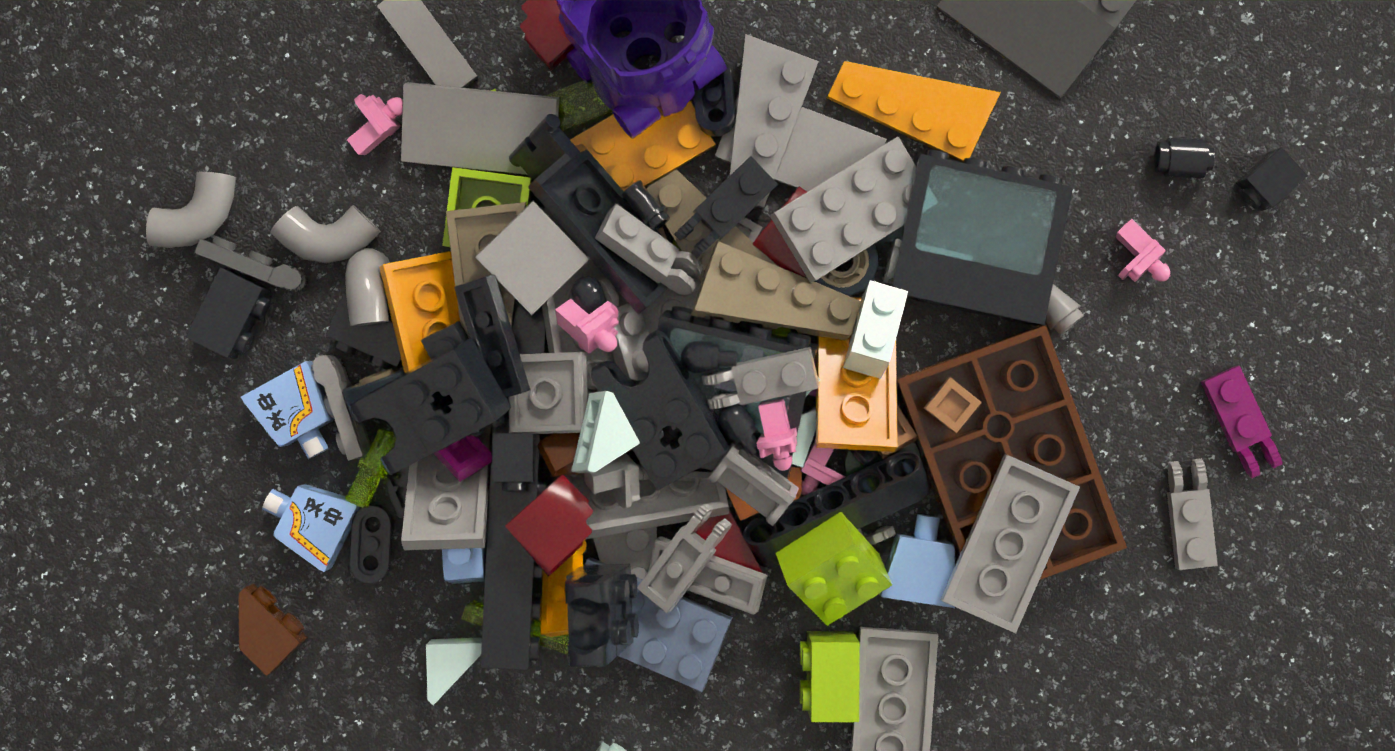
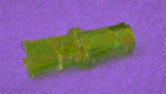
M378 428L366 457L359 460V472L348 494L345 496V499L350 503L362 508L364 506L366 508L369 507L381 478L385 479L388 475L380 459L395 446L396 436H393V432L384 428Z

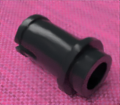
M641 180L635 182L623 192L622 198L627 201L643 223L652 230H659L669 221L668 208L665 205L660 206L644 187Z

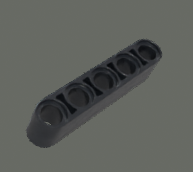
M911 451L899 452L794 500L773 526L766 522V517L763 515L753 519L745 527L743 536L759 565L772 568L780 565L776 552L839 512H842L856 529H859L924 499L930 492L931 483L921 459L916 453Z

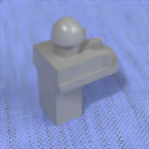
M627 453L619 456L596 472L584 473V483L593 494L612 489L614 498L622 508L631 507L632 502L641 500L639 480L645 481L649 479L641 462L635 463Z

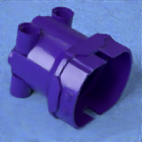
M556 0L560 10L559 21L564 28L566 37L575 47L566 54L569 63L585 83L592 80L599 98L612 110L619 125L632 139L658 121L661 115L665 117L682 111L695 95L694 88L700 90L727 70L723 58L712 45L714 28L709 23L708 13L702 6L701 0ZM621 31L631 32L624 38L615 37ZM674 36H684V40L679 43L669 42ZM651 54L660 58L659 62L649 69L641 70L632 66L636 59L643 55Z

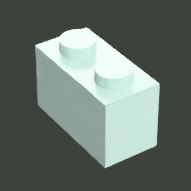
M869 281L861 298L862 302L843 368L879 379L882 378L891 360L908 291Z

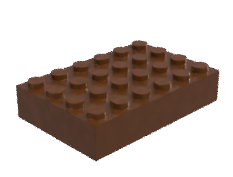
M1046 325L1034 327L896 378L899 399L907 421L917 435V441L915 442L958 558L1004 454L1080 487L1040 580L1127 548ZM948 377H951L981 401V404L957 433L951 431L924 409Z

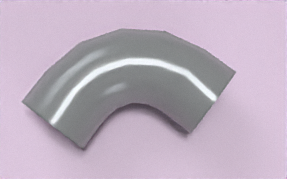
M197 172L195 191L192 200L187 206L181 209L154 207L150 210L146 223V239L148 244L165 248L193 246L200 239L212 236L228 217L234 198L236 177L214 172Z
M354 205L336 222L327 225L315 222L299 206H295L275 223L270 233L285 248L302 259L327 264L349 259L356 252L368 246L381 231Z
M362 249L356 252L347 263L345 284L351 327L389 322L386 294L379 266L390 262L384 253L375 249Z

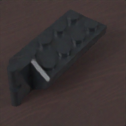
M548 114L509 155V161L516 167L521 166L533 182L528 188L639 315L663 294L668 287L661 282L659 284L600 243L595 237L607 212L615 204H618L641 222L643 221L627 201L622 198L624 191L583 144L575 146L559 128V118L554 114Z

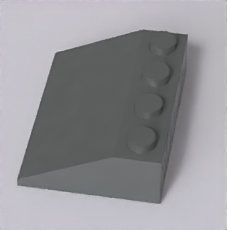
M941 0L936 8L1060 99L1112 34L1136 0Z

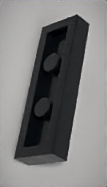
M495 274L455 286L454 289L469 337L473 339L505 397L531 390Z

